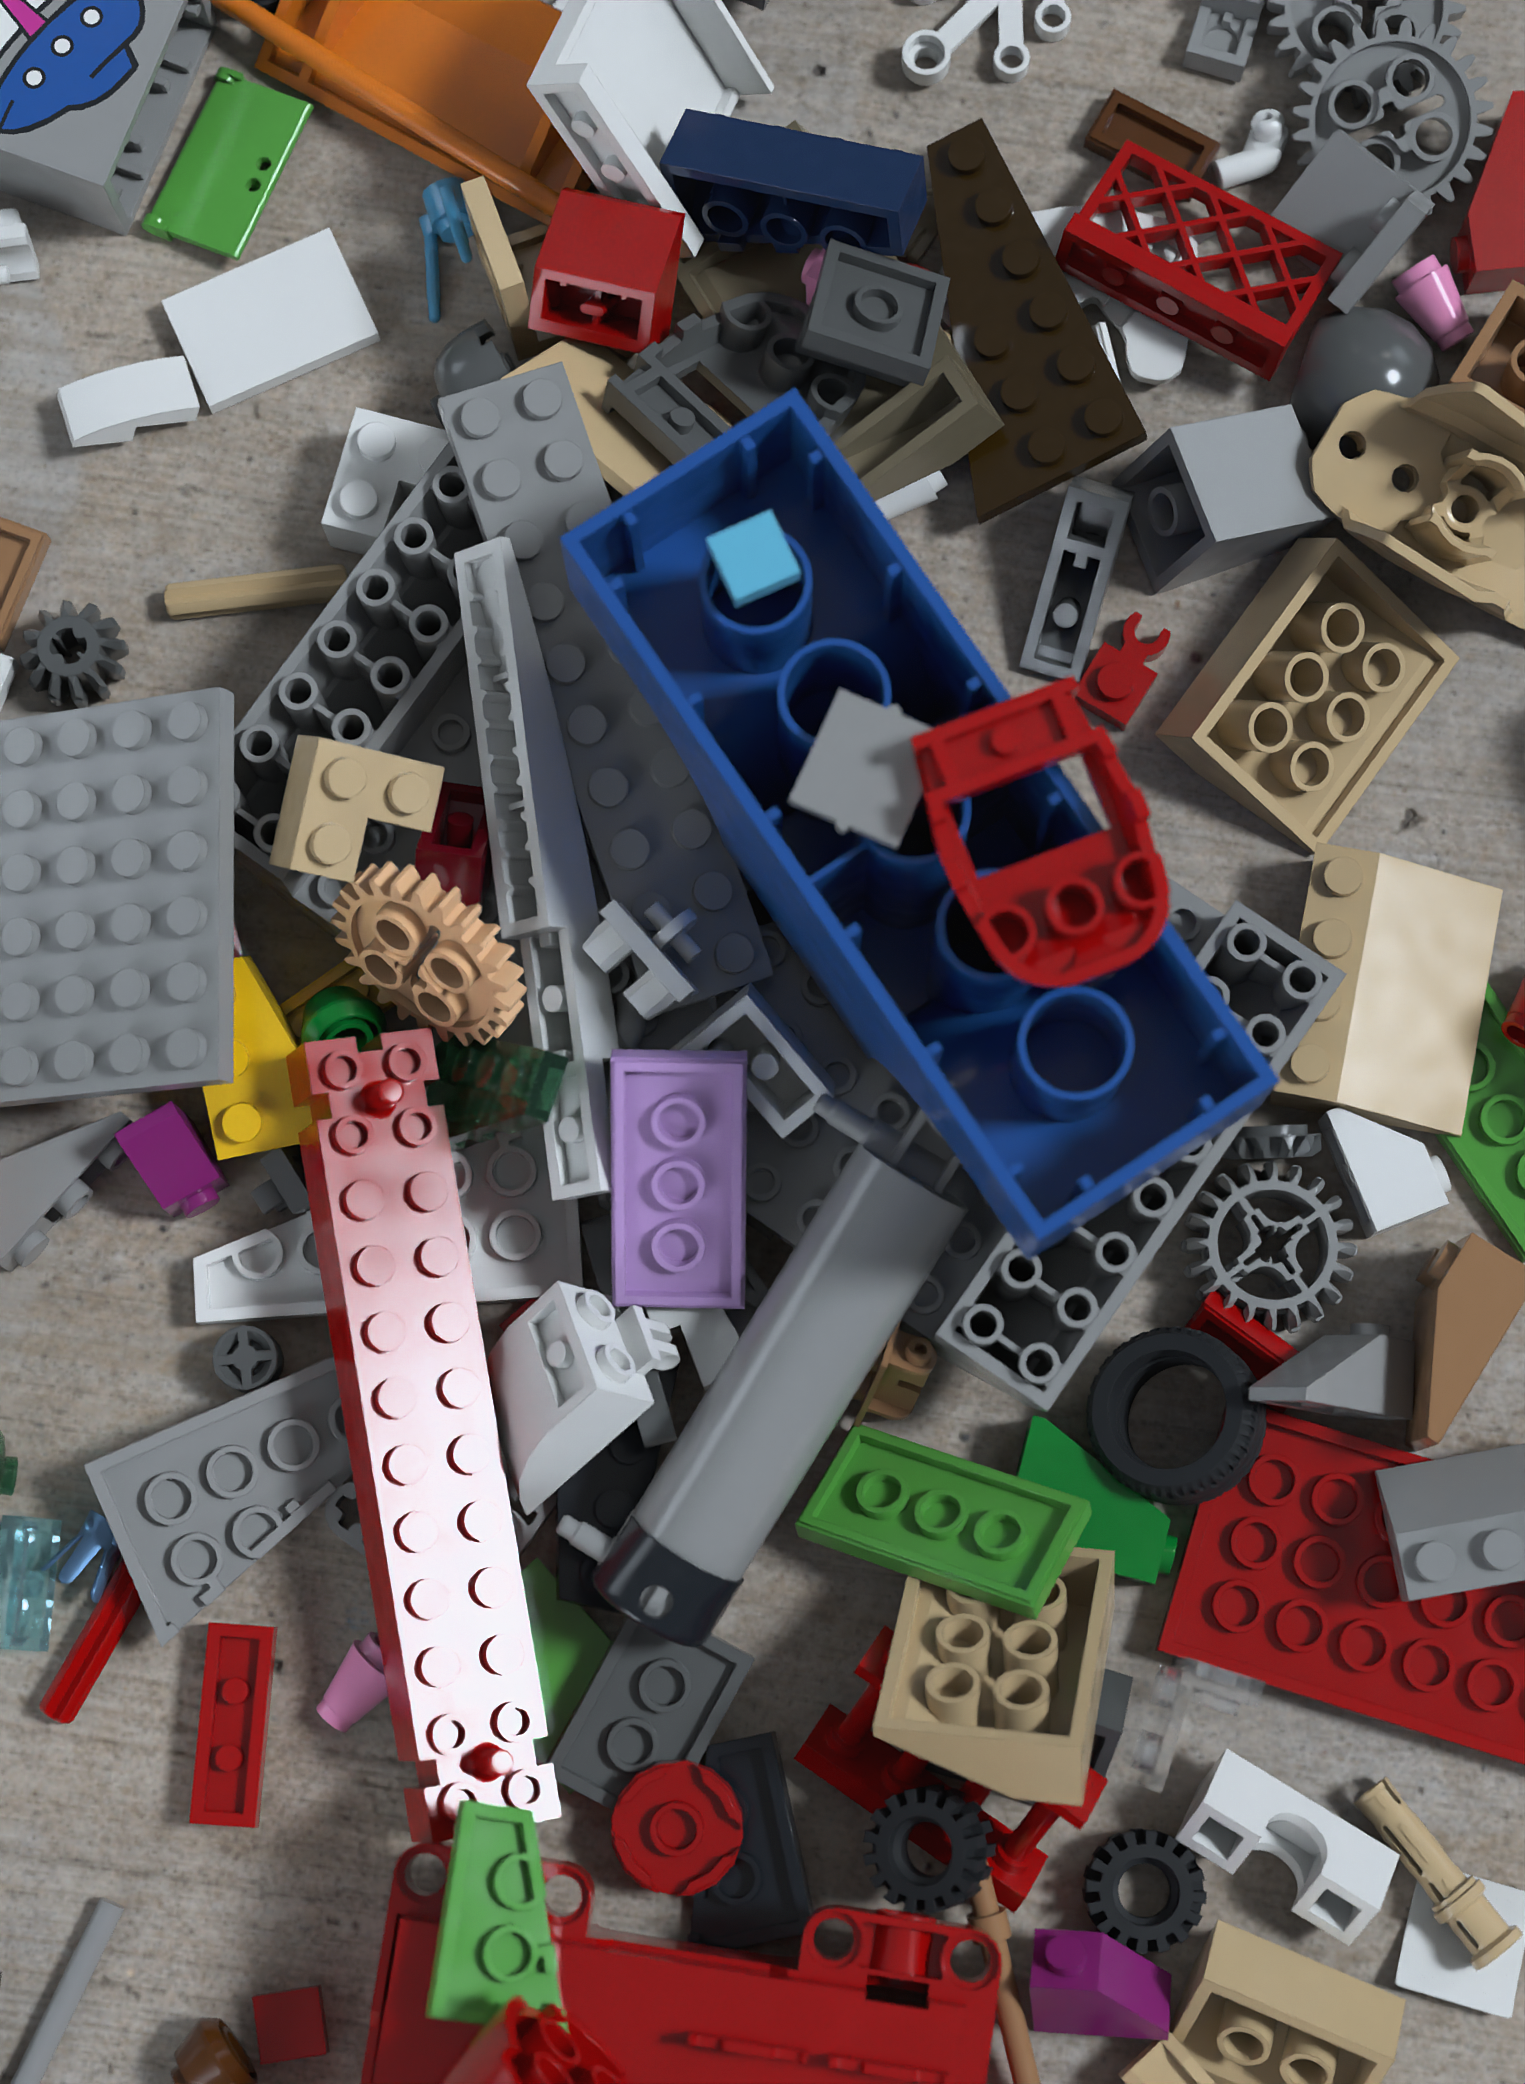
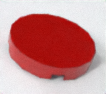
M688 1759L660 1761L639 1771L620 1792L611 1817L612 1847L622 1869L642 1888L667 1895H695L717 1884L734 1865L744 1836L742 1808L731 1785L712 1768Z

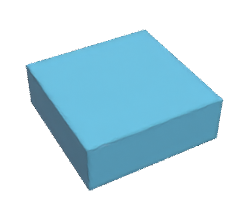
M772 510L706 538L707 548L736 608L801 579V571Z

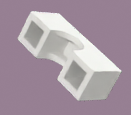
M1227 1748L1199 1784L1175 1837L1177 1841L1232 1875L1252 1850L1266 1851L1279 1857L1289 1866L1297 1881L1298 1892L1291 1911L1347 1946L1353 1943L1380 1910L1400 1854Z

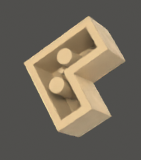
M297 735L269 864L354 883L368 819L431 833L445 767L322 737Z

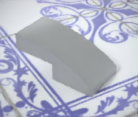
M1202 0L1182 66L1241 82L1265 0Z

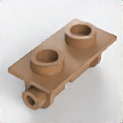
M901 1321L852 1398L860 1401L853 1423L854 1426H860L866 1411L889 1420L907 1418L912 1413L921 1388L924 1386L937 1362V1353L931 1342L926 1338L900 1331Z

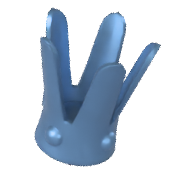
M90 1509L79 1533L40 1570L45 1571L81 1539L59 1573L61 1583H71L100 1549L103 1548L104 1553L90 1593L92 1601L98 1603L114 1564L121 1556V1552L107 1519Z

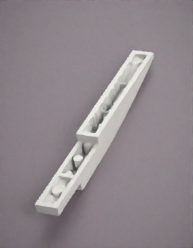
M499 536L454 553L501 938L520 940L552 1201L573 1200L611 1192V1123L603 1062L611 1061L612 1049H619L609 976L582 948L596 927L600 925L564 741L540 644L511 541L508 537Z

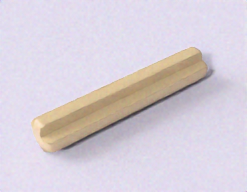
M334 564L169 583L165 586L164 590L165 608L171 619L180 620L330 602L348 578V573L344 565Z

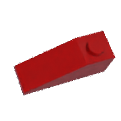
M1525 90L1512 92L1500 118L1458 235L1451 238V267L1454 274H1462L1465 295L1506 291L1512 280L1525 286Z

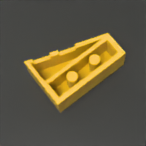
M251 956L234 958L233 1083L202 1086L218 1160L300 1144L298 1133L312 1124L310 1106L294 1108L286 1056L301 1044Z

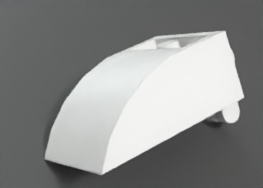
M557 1281L507 1327L491 1350L486 1364L499 1442L526 1516L655 1403L645 1375L652 1369L669 1370L680 1362L676 1346L670 1344L672 1335L668 1325L646 1318L642 1307L631 1305L621 1314L619 1307L612 1306V1296L596 1290H589Z

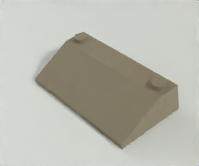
M796 120L785 127L809 133ZM702 242L695 258H679L677 278L703 319L719 313L722 302L747 293H779L807 304L806 284L801 281L803 267L810 253L815 248L822 250L823 247L822 245L805 244L801 247L799 253H777L773 243H747L743 252L720 251L717 242ZM885 256L898 261L896 256ZM940 326L931 368L924 385L921 386L911 382L906 387L866 375L865 387L843 423L829 437L873 500L876 501L957 462L1005 424Z

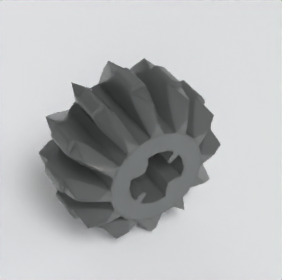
M63 600L60 607V617L56 619L48 611L39 610L38 618L44 626L42 631L34 629L23 630V639L32 647V649L20 654L19 657L21 665L26 670L33 671L28 679V683L36 692L48 690V699L56 706H61L71 695L73 702L78 708H86L89 702L88 692L93 690L102 699H109L111 692L105 684V680L107 678L114 680L125 679L126 671L116 661L129 654V647L126 642L116 638L121 629L113 617L101 620V611L92 603H88L78 614L71 601ZM76 646H82L85 654L78 651L77 655L80 660L68 664L64 656L66 655L71 658L72 654L69 650Z

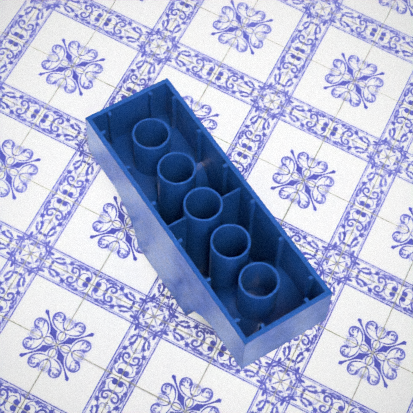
M793 388L559 537L571 591L661 723L698 787L717 826L722 844L736 863L738 869L868 1060L874 1058L886 1067L921 1107L947 1141L1028 1261L1257 1109L1278 1084L1280 1079L1168 919L1161 935L1151 948L1122 968L1084 983L1068 987L1048 988L1027 984L1009 975L994 961L954 892L947 873L936 854L923 794L897 850L852 830L841 834L836 830L835 823L788 803L839 688L885 708H888L890 705H897L901 709V715L931 728L939 727L1012 699L1009 692L796 388ZM772 510L801 571V579L736 608L707 548L706 538ZM1058 763L949 806L978 879L1104 830Z

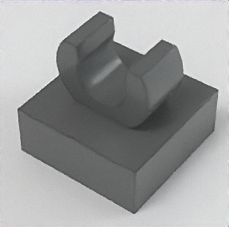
M300 1144L274 1149L260 1160L271 1179L258 1186L251 1192V1195L264 1215L270 1213L275 1208L278 1213L287 1208H290L293 1214L309 1211L310 1205Z

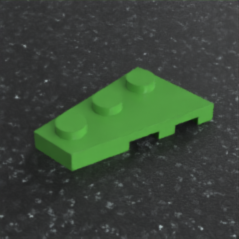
M459 1800L426 2016L485 2025L501 2007L516 1995H521L528 2006L541 2012L551 2002L561 2007L556 1972L559 1970L555 1945L551 1944L544 1900L547 1895L533 1810ZM565 2010L560 2011L566 2017ZM558 2023L568 2033L567 2023Z

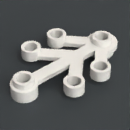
M910 0V1L913 2L914 4L923 5V6H924V5L932 4V3L935 2L936 0ZM969 0L938 31L924 29L914 32L906 39L902 49V69L909 80L919 85L928 86L940 82L949 71L951 54L998 9L999 45L994 52L993 72L999 80L1005 83L1021 81L1028 72L1030 62L1029 50L1023 44L1022 0ZM1042 0V3L1035 12V33L1046 42H1058L1066 37L1070 29L1071 11L1065 0ZM1054 14L1059 16L1063 23L1057 27H1049L1042 21V18L1046 15ZM1007 55H1014L1021 60L1022 64L1016 68H1008L1002 64L1001 59ZM929 57L937 65L932 69H922L917 67L915 62L919 58Z

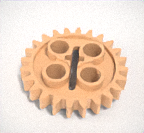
M387 861L381 869L374 863H371L363 872L359 870L355 874L354 883L348 882L339 892V897L333 902L332 906L338 912L331 918V923L342 930L335 937V940L340 945L352 950L344 960L350 965L361 967L365 972L359 979L361 984L375 985L380 990L377 1001L380 1003L392 1001L397 1005L399 1019L404 1020L410 1014L416 1018L419 1029L433 1026L436 1028L441 1039L447 1043L455 1034L464 1046H469L474 1039L485 1045L492 1037L499 1038L525 1004L520 999L527 992V987L517 981L524 973V970L521 966L508 961V958L515 951L514 947L497 942L494 936L501 929L499 925L492 923L484 924L478 918L482 907L479 904L466 907L461 903V892L456 886L448 893L442 890L436 874L431 873L423 881L411 864H408L400 872L392 861ZM438 929H439V931H440L439 940H438V934L436 933Z

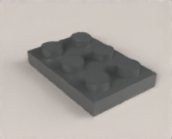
M625 1616L545 1763H553L555 1780L614 1811L620 1792L639 1771L666 1760L688 1759L699 1763L755 1658L753 1655L714 1634L710 1635L705 1644L697 1648L681 1646L659 1637Z

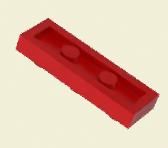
M208 1623L189 1823L246 1828L259 1827L278 1627Z

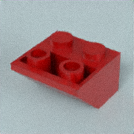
M567 187L562 189L534 267L528 328L635 353H641L654 341L659 345L669 336L685 213Z

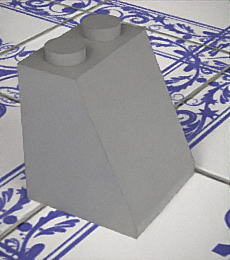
M1292 404L1170 427L1111 482L1112 486L1135 492L1127 524L1155 594L1167 592L1291 548L1298 538H1311L1336 518L1311 490L1308 459L1312 454L1308 446L1306 434L1300 427Z

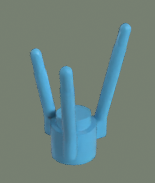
M458 177L438 180L430 184L422 194L427 214L420 217L419 222L424 236L428 315L432 323L439 322L441 318L438 237L440 236L444 242L455 243L463 262L469 263L473 257L468 239L473 235L460 186V183L466 181Z

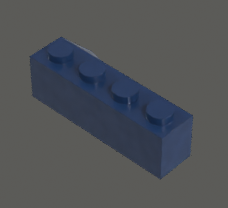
M687 108L659 162L661 174L703 235V242H717L720 251L743 252L747 243H773L777 253H799L801 247L805 244L822 245L826 250L830 239L882 256H903L927 202L924 156Z

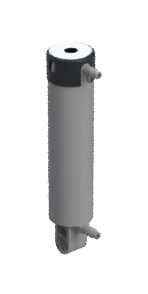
M821 1094L813 1107L814 1112L825 1118L828 1124L859 1142L850 1159L618 1535L612 1539L586 1522H579L569 1515H564L556 1528L557 1533L568 1539L572 1546L599 1561L592 1572L594 1587L602 1597L623 1615L663 1639L691 1648H697L707 1642L744 1582L743 1575L969 1210L964 1203L945 1190L946 1185L961 1162L920 1106L905 1131L901 1133L877 1117L872 1119L842 1100L837 1101L827 1094Z

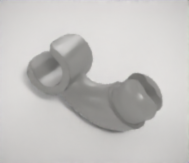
M622 961L618 965L619 969L623 972L622 980L618 985L610 987L612 1000L617 1002L615 1023L619 1049H637L646 1031V1019L623 994L633 985V975L626 962Z

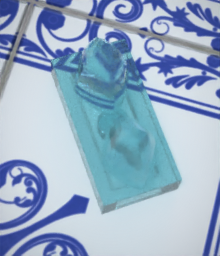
M2 1515V1522H0V1649L48 1652L58 1560L45 1571L40 1569L59 1552L62 1520Z

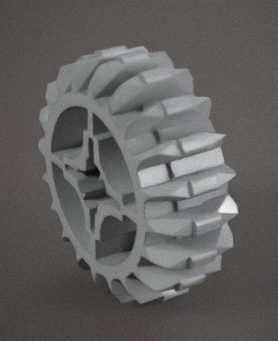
M1271 1160L1263 1164L1261 1181H1257L1254 1170L1248 1163L1240 1165L1237 1169L1240 1187H1237L1227 1175H1219L1214 1180V1183L1222 1199H1219L1212 1193L1202 1191L1196 1198V1202L1209 1216L1190 1213L1184 1222L1185 1226L1190 1230L1202 1234L1201 1238L1191 1237L1181 1242L1180 1249L1182 1252L1201 1254V1260L1187 1265L1184 1268V1274L1187 1278H1195L1205 1274L1209 1281L1195 1292V1297L1198 1301H1203L1210 1292L1217 1291L1225 1297L1224 1309L1233 1307L1235 1304L1243 1310L1246 1323L1253 1319L1254 1315L1260 1316V1323L1273 1333H1275L1277 1326V1316H1281L1283 1325L1288 1333L1291 1334L1301 1329L1299 1309L1313 1323L1324 1318L1323 1309L1316 1297L1333 1306L1342 1300L1343 1296L1340 1291L1329 1281L1333 1280L1339 1283L1350 1282L1353 1279L1354 1272L1349 1267L1336 1262L1337 1259L1351 1258L1358 1253L1357 1245L1348 1242H1338L1337 1236L1343 1235L1354 1228L1353 1220L1344 1218L1333 1222L1330 1216L1331 1213L1343 1204L1339 1195L1333 1196L1322 1204L1315 1197L1325 1185V1181L1321 1177H1316L1304 1189L1298 1186L1302 1176V1168L1298 1165H1292L1286 1173L1284 1181H1279L1277 1164ZM1256 1198L1280 1200L1293 1206L1302 1214L1287 1222H1275L1268 1219L1260 1208L1254 1210L1248 1200ZM1230 1210L1238 1221L1235 1227L1241 1235L1243 1248L1237 1258L1223 1267L1218 1252V1234L1221 1223ZM1314 1230L1319 1246V1261L1315 1275L1310 1284L1307 1285L1300 1275L1303 1269L1296 1259L1295 1249L1298 1241ZM1289 1231L1294 1233L1282 1243L1283 1247L1276 1253L1280 1263L1272 1264L1270 1256L1266 1261L1258 1258L1250 1265H1244L1243 1262L1256 1253L1255 1249L1262 1243L1258 1234L1266 1233L1267 1241L1273 1235L1279 1239ZM1251 1274H1263L1273 1280L1278 1288L1283 1286L1290 1297L1279 1300L1259 1298L1245 1292L1235 1283Z

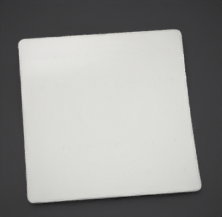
M1463 1873L1467 1878L1470 1877V1876H1472V1875ZM1473 1876L1476 1880L1480 1879L1486 1886L1483 1893L1508 1926L1517 1925L1523 1932L1520 1939L1487 1966L1476 1971L1470 1963L1473 1956L1447 1923L1439 1924L1433 1917L1434 1912L1431 1907L1434 1905V1902L1417 1881L1402 1942L1395 1979L1396 1985L1506 2019L1511 2018L1525 1949V1891Z

